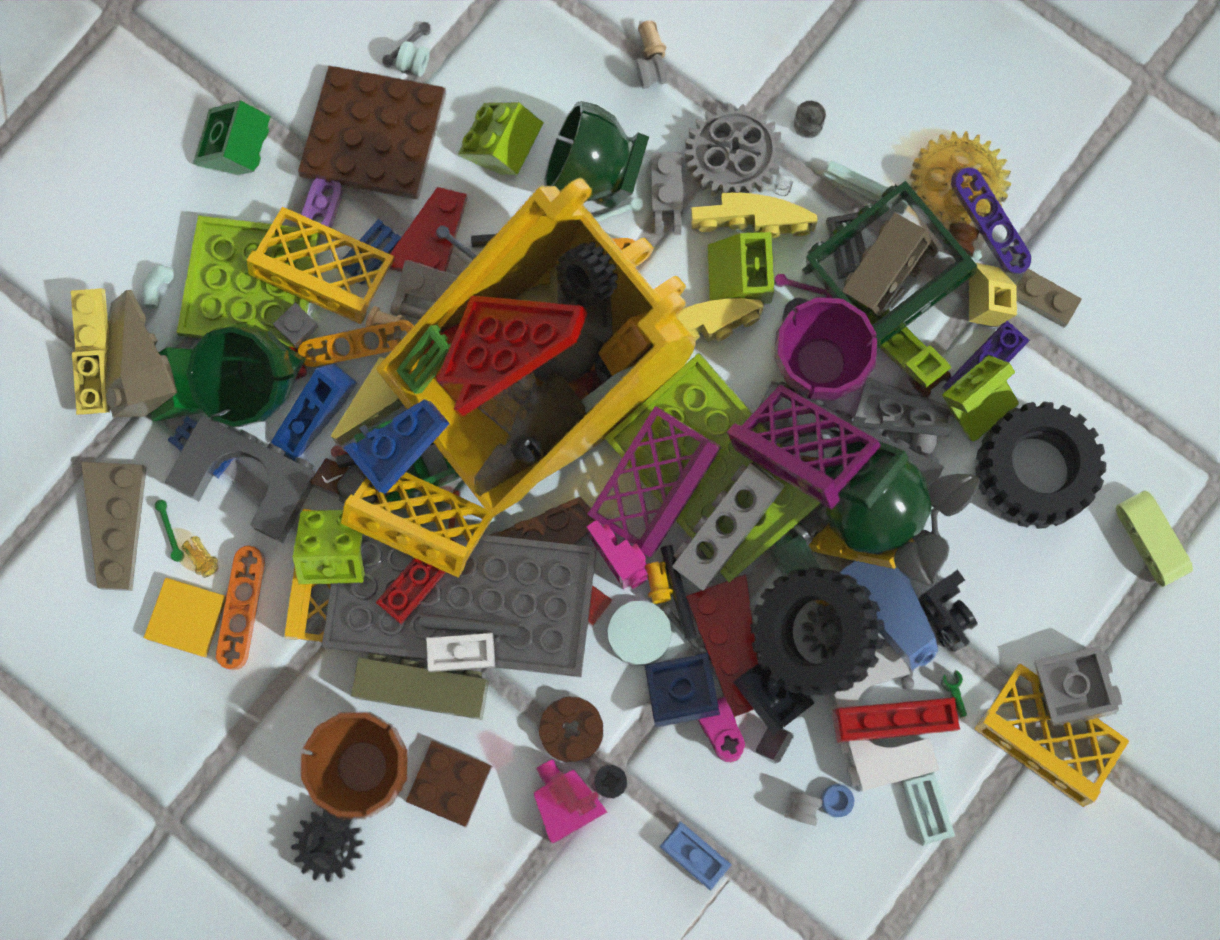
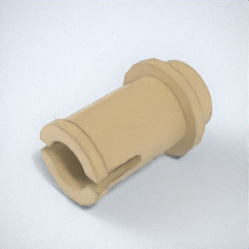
M648 20L638 26V31L644 45L643 55L649 60L653 55L660 54L663 59L665 57L666 45L661 42L656 22Z

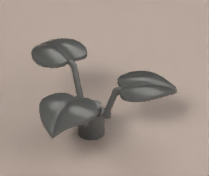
M951 474L935 480L928 487L931 504L934 507L931 511L932 531L922 530L912 538L914 542H907L903 547L896 550L894 563L901 573L918 583L931 587L934 586L937 575L946 562L950 551L947 540L941 537L938 531L937 515L941 512L945 516H952L967 507L979 488V477L972 474Z

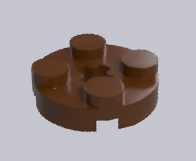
M563 697L550 704L542 714L539 725V737L545 750L557 760L562 762H579L590 758L599 749L603 740L604 724L597 708L587 700L579 697ZM573 721L578 722L577 729L580 731V735L578 737L572 735L569 739L564 736L566 730L563 728V725L566 722L569 724L573 723Z

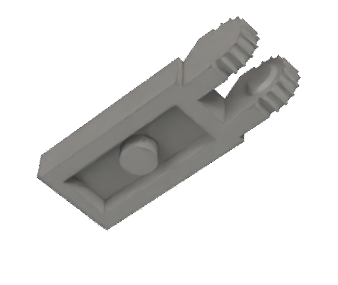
M681 152L651 153L652 215H655V235H662L664 231L662 215L674 214V235H681V214H683Z

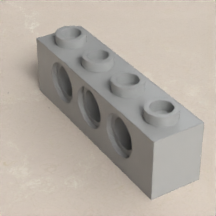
M750 463L748 467L744 464L740 466L731 479L735 484L728 493L723 490L712 504L716 508L709 518L703 516L693 529V532L696 533L695 537L689 544L684 541L673 556L677 561L672 567L702 591L710 586L785 487L756 463ZM743 489L750 491L754 498L753 504L749 508L741 506L738 502V494ZM726 515L733 520L734 528L731 533H724L720 530L718 522L721 516ZM703 541L710 542L714 547V555L710 559L704 558L700 554L699 546Z

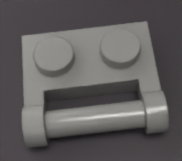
M405 260L390 313L395 315L404 314L420 320L428 309L407 303L408 294L436 302L458 276L411 260Z

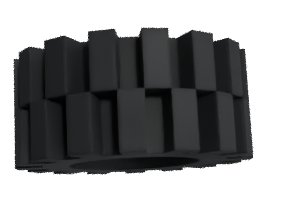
M583 242L563 253L558 258L560 263L556 265V270L561 272L557 274L558 280H563L564 283L560 285L562 290L567 289L569 293L566 296L569 299L575 297L574 303L577 305L582 304L583 307L593 306L614 293L613 290L617 289L618 285L615 283L618 280V274L613 273L616 266L608 261L611 259L608 253L603 255L604 248L601 246L596 248V243Z

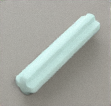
M830 161L824 172L826 178L876 203L882 199V194L888 189V187L836 161ZM902 200L890 210L898 214H904L909 205L905 200Z

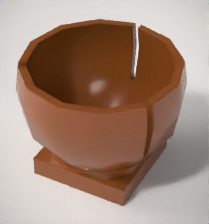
M341 712L316 726L302 748L312 753L310 755L301 753V780L316 806L338 819L371 818L391 806L399 792L404 791L403 786L407 780L408 750L396 727L393 728V724L372 712Z

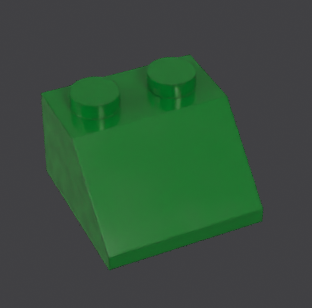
M241 100L210 108L193 164L235 175L254 172L261 160L260 151L269 133L268 124L271 116Z

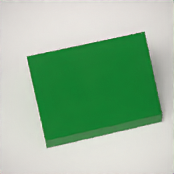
M166 347L158 352L160 355H166L170 363L177 393L151 412L153 422L204 413L193 400L186 375L192 349Z

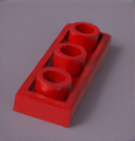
M413 558L375 603L402 625L446 572L417 558ZM418 571H425L424 579L420 581L415 580V574Z

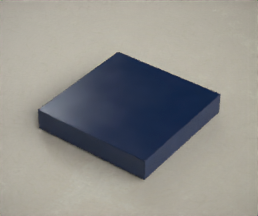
M708 653L645 665L656 728L720 715Z

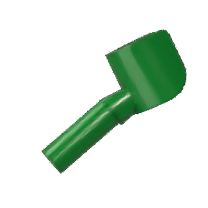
M955 670L954 676L957 684H949L944 674L941 685L944 690L951 693L952 698H955L956 708L961 718L967 716L959 689L963 678L961 673Z

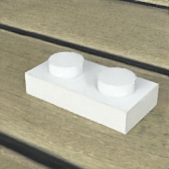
M493 633L426 638L429 672L495 667Z

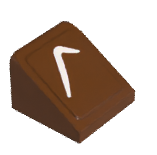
M325 458L310 484L317 489L340 498L342 495L337 489V483L350 467L339 469L337 462Z

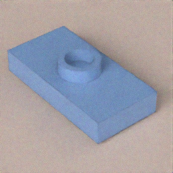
M681 821L660 845L662 850L710 891L732 865Z

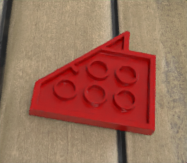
M472 295L436 381L442 387L461 389L453 410L460 416H465L576 343L587 312L582 306Z

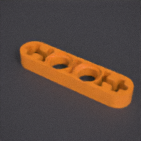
M253 546L239 548L235 553L216 650L218 663L229 670L242 668L249 656L265 568L263 553ZM250 553L257 559L256 564L250 565L248 573L251 576H255L254 580L247 577H238L239 573L246 575L247 565L242 563V559L248 558ZM247 583L252 588V594L249 599L240 601L237 599L235 591L239 585ZM236 615H243L246 619V626L240 632H233L230 628V621ZM228 635L237 639L243 638L242 644L237 641L235 643V651L240 653L239 659H233L232 664H229V659L225 658V652H231L233 642L227 640Z

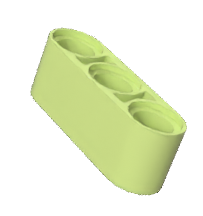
M1142 491L1116 505V513L1151 575L1160 586L1164 587L1193 571L1190 558L1156 500L1148 491Z

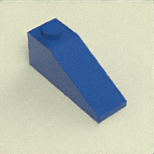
M335 364L316 368L271 440V443L286 452L285 455L295 461L342 408L358 382Z

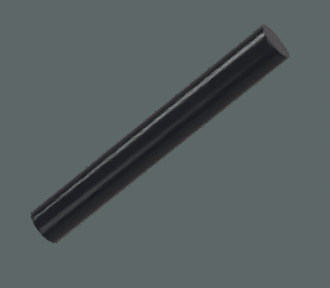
M665 545L660 550L665 562L670 587L673 590L672 594L683 635L686 640L697 637L681 575L672 567L677 561L673 557L675 554L672 545Z

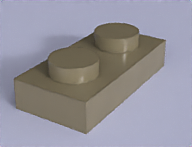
M1030 269L1024 272L1016 286V301L1064 328L1069 323L1082 298Z

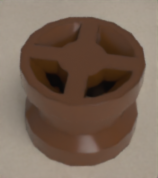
M964 223L950 224L948 229L950 234L967 254L973 257L975 250L973 242L978 239L979 230ZM943 247L944 252L950 255V253L945 249V247Z

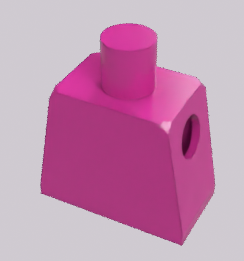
M553 759L536 768L545 786L533 793L552 844L607 813L605 807L574 769L562 775Z

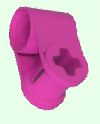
M723 696L717 699L720 715L698 719V722L706 737L709 738L719 759L731 763L741 758L745 742L736 724L735 717ZM728 738L730 742L736 741L738 743L735 747V754H731L729 750L722 751L721 748L725 743L724 739Z

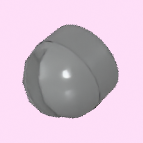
M912 433L911 448L914 452L921 455L922 452L931 454L935 450L937 444L936 435Z

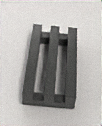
M857 213L827 218L826 224L829 238L833 236L832 232L836 229L835 224L839 223L840 225L844 222H852L858 217ZM862 232L854 237L860 263L865 251ZM850 240L844 244L848 268L844 267L841 249L839 248L833 253L838 279L845 278V276L855 272L858 267L855 265Z

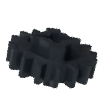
M323 810V817H320L317 812H312L311 822L307 820L300 821L304 830L302 832H293V835L299 839V843L291 845V849L299 850L300 854L293 859L294 863L304 862L305 865L301 872L306 874L312 870V879L315 881L319 880L322 874H324L325 881L331 882L333 880V873H336L339 879L345 878V868L351 871L356 869L352 860L363 857L357 851V847L365 845V841L357 840L356 837L362 831V828L351 827L355 819H338L335 816L332 817L325 810ZM326 822L335 823L344 830L338 833L333 832ZM313 831L314 839L311 846L307 847L309 835ZM324 838L340 839L331 846L332 853L330 851H316L325 844ZM349 843L348 853L345 859H343V848L345 844ZM318 857L322 858L330 868L321 867L312 860Z

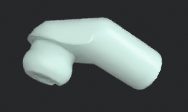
M162 264L154 266L143 281L144 308L153 309L159 307L158 288L162 282L168 284L173 280L174 273L171 267H164Z

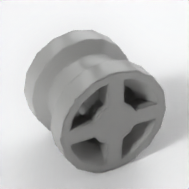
M660 54L653 55L649 60H644L643 58L636 60L637 72L643 89L650 88L651 84L659 83L660 85L667 83L666 70Z
M791 791L789 797L791 806L785 811L784 817L816 826L818 821L815 816L816 811L822 806L823 800Z

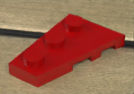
M437 187L390 253V255L394 256L390 270L402 272L405 260H411L446 272L454 245L445 238H438L436 230L442 225L446 226L449 229V234L456 239L468 199L467 194Z

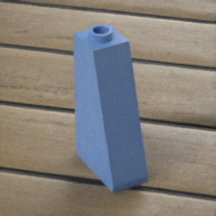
M854 561L840 571L841 574L850 575L857 579L858 585L865 586L871 592L870 600L877 601L880 611L876 613L877 618L884 621L885 630H879L880 635L912 671L919 665L925 666L934 659L938 652L936 638L907 576L901 573L897 567L891 569Z

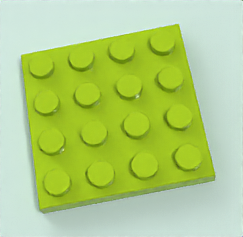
M198 216L176 332L179 336L202 339L206 333L217 327L244 323L252 326L256 325L261 329L270 331L286 346L296 348L274 327L273 323L294 303L307 313L309 301L257 279L248 273L247 259L252 250L256 252L271 224ZM284 225L280 227L283 235L299 231V227ZM320 233L307 236L311 248L319 246ZM303 238L286 242L290 254L307 249ZM282 244L268 247L265 255L272 258L284 256L285 252ZM310 256L293 260L295 268L301 271L314 268Z

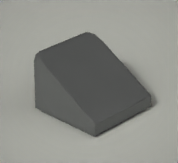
M767 728L755 752L774 764L779 763L794 737L793 733L781 729L773 735L769 728Z

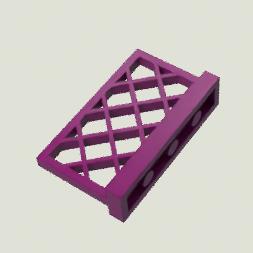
M781 384L742 426L734 423L727 431L735 451L830 509L840 501L838 492L880 447L879 440ZM783 397L791 401L792 408L774 411V406ZM810 413L815 415L816 422L798 425V416ZM792 417L793 427L776 430L775 420ZM770 421V431L762 433L752 431L759 423ZM834 427L840 430V437L823 440L822 430ZM817 431V441L800 444L799 434ZM794 435L793 446L783 448L777 446V438ZM862 442L866 445L861 452L847 454V444ZM842 446V456L824 459V448ZM818 450L819 460L803 462L801 460L800 453ZM843 464L844 470L835 480L826 475V467Z
M654 406L587 515L595 520L598 519L603 525L608 524L613 532L627 539L630 543L637 544L644 554L652 557L710 468L722 446L713 440H709L661 408ZM657 416L669 423L671 436L654 439L651 426ZM674 426L685 433L676 434ZM646 433H648L649 441L642 442ZM689 435L700 442L694 454L681 457L677 438ZM672 439L676 458L659 462L655 443ZM650 444L654 463L637 467L635 451L639 446ZM690 459L685 468H683L682 460ZM631 460L632 468L625 469L628 462ZM677 462L680 471L679 478L675 482L664 484L660 465ZM655 466L659 485L642 489L638 470ZM633 471L637 490L620 494L618 478L623 473ZM614 486L615 495L608 496ZM673 486L669 494L666 495L665 487ZM660 489L663 499L662 505L658 509L647 511L643 492ZM638 494L642 512L625 516L621 497ZM616 498L620 517L608 519L598 512L604 501ZM656 513L650 522L648 515ZM639 516L644 517L646 530L640 539L629 533L626 519ZM621 521L623 528L614 522Z

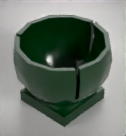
M585 101L576 102L558 133L559 136L573 140V144L556 138L546 169L544 187L555 186L561 192L568 184L581 178L592 190L585 202L603 197L601 205L613 209L633 194L649 136L638 132L633 137H628L615 115L597 104Z
M235 323L217 327L204 335L191 351L186 375L193 400L209 418L232 427H243L264 422L276 411H279L280 407L288 400L292 384L306 358L280 342L270 331L261 329L256 325Z
M879 441L880 447L838 492L840 501L832 509L826 507L831 530L850 549L858 552L879 554L903 547L923 530L932 511L925 476L916 465L909 461L904 450ZM862 442L847 444V454L861 452L866 445ZM842 446L837 449L832 457L842 456ZM843 464L826 467V475L835 480L844 470Z

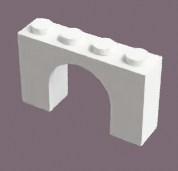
M890 645L884 646L882 650H876L875 656L879 660L874 668L867 669L868 676L862 682H855L853 688L847 691L830 694L833 703H829L828 707L832 721L833 709L856 706L859 697L868 687L910 674L908 665ZM930 738L892 748L878 746L869 740L839 743L842 754H848L851 767L847 768L851 785L852 787L858 786L859 792L940 770Z

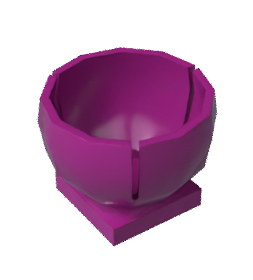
M816 297L800 304L789 312L776 332L775 362L786 384L810 400L835 401L862 387L876 366V332L866 314L844 299Z

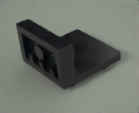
M958 570L918 597L928 622L931 621L938 631L935 634L936 638L946 650L950 648L952 652H956L970 644L969 639L943 605L961 592L958 585L964 582L965 579Z

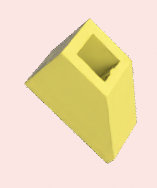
M976 263V274L969 279V322L997 327L1017 315L1016 285L999 267Z

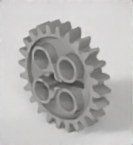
M729 103L728 111L723 112L720 106H716V115L714 116L706 111V122L696 119L697 129H689V137L691 139L685 140V148L688 150L684 152L685 160L689 161L687 163V171H694L692 180L695 182L702 179L701 190L711 186V196L713 197L718 191H723V193L745 192L752 194L753 188L760 193L763 192V182L769 185L772 184L773 177L771 174L778 175L780 169L778 165L783 163V155L780 153L783 152L784 143L779 142L781 141V132H774L776 123L770 122L766 124V113L756 117L755 107L747 113L745 112L744 104H741L738 111H734L732 103ZM724 132L729 136L724 139L717 138L715 135L717 133ZM749 137L757 138L759 141L756 143H748L745 141V139ZM732 150H737L736 154H732ZM713 160L723 162L720 166H712L709 163ZM742 165H750L753 167V169L750 171H742L739 167Z

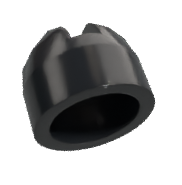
M524 436L516 442L514 452L520 461L533 464L542 458L544 449L538 439L532 436ZM531 444L535 451L534 454L531 453L527 445Z

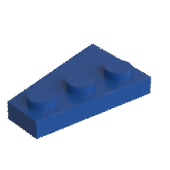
M424 399L395 416L388 425L381 429L375 428L366 434V438L357 443L352 442L343 448L378 492L386 494L450 423L431 401Z

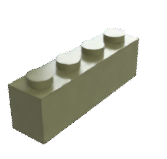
M369 653L367 659L358 657L351 697L355 699L479 720L483 719L489 681L482 678V672L463 670V675L450 673V671L429 672L428 669L418 668L419 662L400 659L399 664L388 663L386 656Z

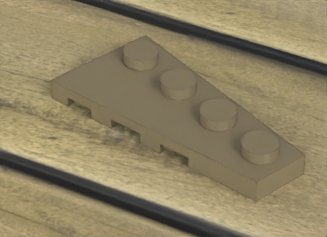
M81 462L97 588L101 590L133 591L147 467L137 464Z

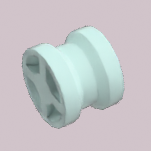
M404 41L397 55V70L403 72L410 70L413 72V75L421 77L428 64L429 48L424 46L417 48L411 42Z

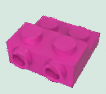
M598 519L586 526L589 539L597 548V551L623 590L628 586L635 589L648 580V573L645 570V560L647 559L637 544L631 546L627 539L617 544V537L609 525L606 524L602 527Z

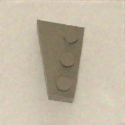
M894 213L891 219L885 221L881 226L879 236L874 244L864 251L861 258L862 262L855 272L850 273L846 278L842 292L852 303L881 318L904 292V288L901 285L910 275L916 278L922 271V268L918 266L928 255L934 258L939 249L926 229Z

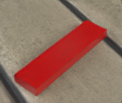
M955 698L842 707L832 710L837 743L946 733L960 730Z

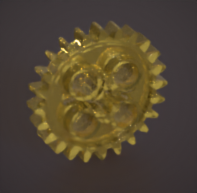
M952 131L949 140L943 134H940L937 140L938 144L933 140H929L927 149L921 148L918 154L919 158H915L912 164L915 169L911 170L909 178L915 181L911 182L910 186L914 191H918L917 195L934 215L941 217L940 222L943 225L947 220L951 221V224L958 222L971 224V218L963 205L955 204L951 200V197L956 196L951 187V178L961 168H973L978 164L981 165L977 170L987 182L998 202H1005L1008 194L1004 191L1009 190L1011 183L1005 179L1009 177L1011 171L1002 170L1007 163V159L998 160L997 156L1001 150L995 149L990 151L991 141L988 140L982 145L979 143V134L973 140H969L968 131L964 132L962 138H958L956 132ZM963 156L969 163H959L955 157ZM931 174H941L945 181H936ZM968 176L966 181L961 183L962 188L969 187L974 194L968 196L969 200L973 196L982 193L981 190L973 191L971 188L972 176ZM951 187L945 195L940 196L938 194ZM985 199L979 200L976 204V212L979 216L985 217L990 212V204Z

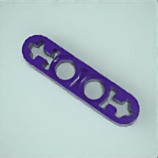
M972 167L957 170L951 178V187L998 263L1008 273L1025 272L1031 264L1030 251L985 179L977 169ZM962 176H972L971 188L973 191L981 190L982 193L973 196L969 200L968 196L974 194L969 187H961V183L964 181ZM981 199L987 200L990 204V212L985 217L979 216L976 212V204ZM997 225H1002L1007 232L1005 240L1000 243L996 242L992 237V231ZM1009 246L1013 254H1020L1021 258L1018 260L1020 265H1011L1010 261H1012L1013 256L1009 250L1001 251V248Z

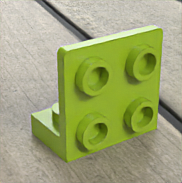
M990 355L985 357L942 394L967 438L972 442L977 441L1000 418L1019 404L1007 382L1016 373L1012 365Z
M343 510L302 511L300 513L293 551V562L298 584L364 582L365 572L361 556L363 534L341 524Z

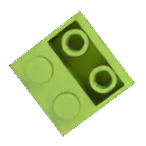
M520 102L483 103L475 114V121L470 131L463 137L458 155L498 174L518 175L544 122Z
M771 232L739 233L707 245L710 301L746 298L761 300L763 304L772 303L774 296Z

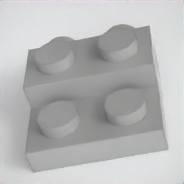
M1100 646L1035 660V668L1052 726L1117 714L1119 710L1118 705H1122V698L1118 686H1112L1109 677V674L1113 673L1111 661L1108 654H1102Z

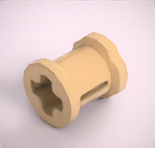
M373 306L367 317L365 327L405 320L402 315L397 317L382 312L380 307ZM398 326L399 331L387 334L389 340L399 338L402 332L400 326Z

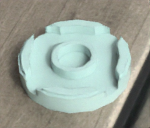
M643 600L628 602L619 607L611 617L607 629L609 644L614 653L624 662L633 665H646L659 659L668 649L672 636L670 621L665 612L655 604Z

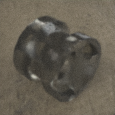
M813 100L801 103L797 107L793 122L796 133L804 138L818 136L823 129L826 118L824 107L819 102Z

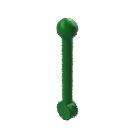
M158 500L155 503V509L161 514L173 550L171 552V559L175 562H181L185 554L178 548L166 512L167 503L165 500Z

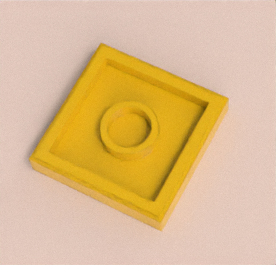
M165 577L143 638L206 658L225 606L226 596Z

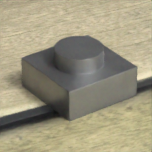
M296 303L273 323L274 327L296 348L319 327Z

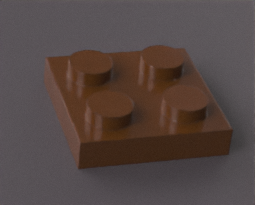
M431 741L406 802L467 827L493 766Z

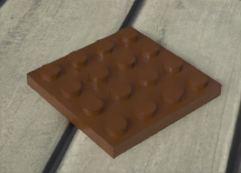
M329 65L298 169L299 176L313 180L316 178L324 179L328 183H332L331 181L340 182L344 186L418 200L446 97V88Z

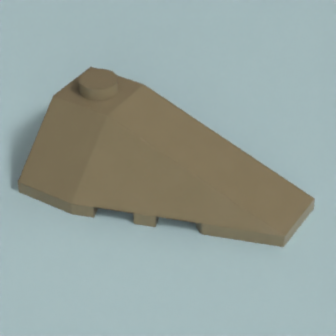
M125 290L111 302L105 389L106 401L110 406L113 418L147 416L177 393L170 363L166 355L158 353L155 347L158 340L154 333H148L145 327L146 317L132 290Z

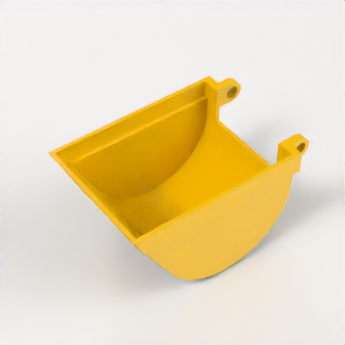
M581 178L568 184L561 192L555 186L538 187L376 368L377 372L406 409L426 399L431 401L450 423L433 443L491 517L496 516L520 501L538 482L603 442L611 431L686 364L696 345L695 338L677 318V315L686 306L685 300L680 296L685 290L686 285L678 276H673L655 289L652 288L636 267L652 254L654 247L644 237L621 250L583 205L592 190ZM583 242L596 243V248L598 246L604 248L602 254L606 255L608 253L610 255L609 263H614L616 266L613 273L618 274V280L615 281L618 284L617 289L613 290L614 293L611 295L613 335L607 342L630 317L649 312L637 325L651 340L652 344L637 358L636 365L575 427L568 418L566 411L572 406H580L583 398L605 383L598 377L595 371V363L588 373L565 386L542 382L529 373L465 416H460L453 410L456 402L444 387L436 381V377L432 379L422 393L414 394L396 371L430 325H438L441 329L439 333H442L459 324L472 295L515 299L529 288L539 284L550 283V271L556 264L560 263L558 258L563 253ZM421 357L417 360V362L414 364V366H413V367L411 368V370L408 372L409 375H410V374L413 372V370L417 367V365H418L417 363H418V361L421 359ZM532 436L541 442L544 453L538 462L527 464L516 457L514 448L520 438ZM531 444L527 445L531 453L534 454L535 451Z

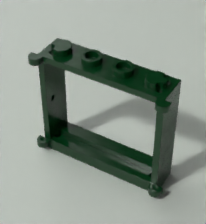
M906 180L899 186L895 184L886 189L881 196L882 199L874 205L872 203L865 205L857 213L858 217L852 222L840 224L832 232L833 236L826 242L819 241L814 244L807 252L806 266L802 269L805 275L812 272L833 298L844 299L852 304L819 263L900 201L905 200L956 262L872 325L876 332L877 349L974 276L977 269V264Z

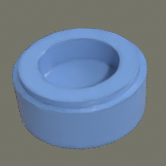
M830 785L821 794L820 799L823 800L821 807L831 817H844L854 807L853 793L844 785Z

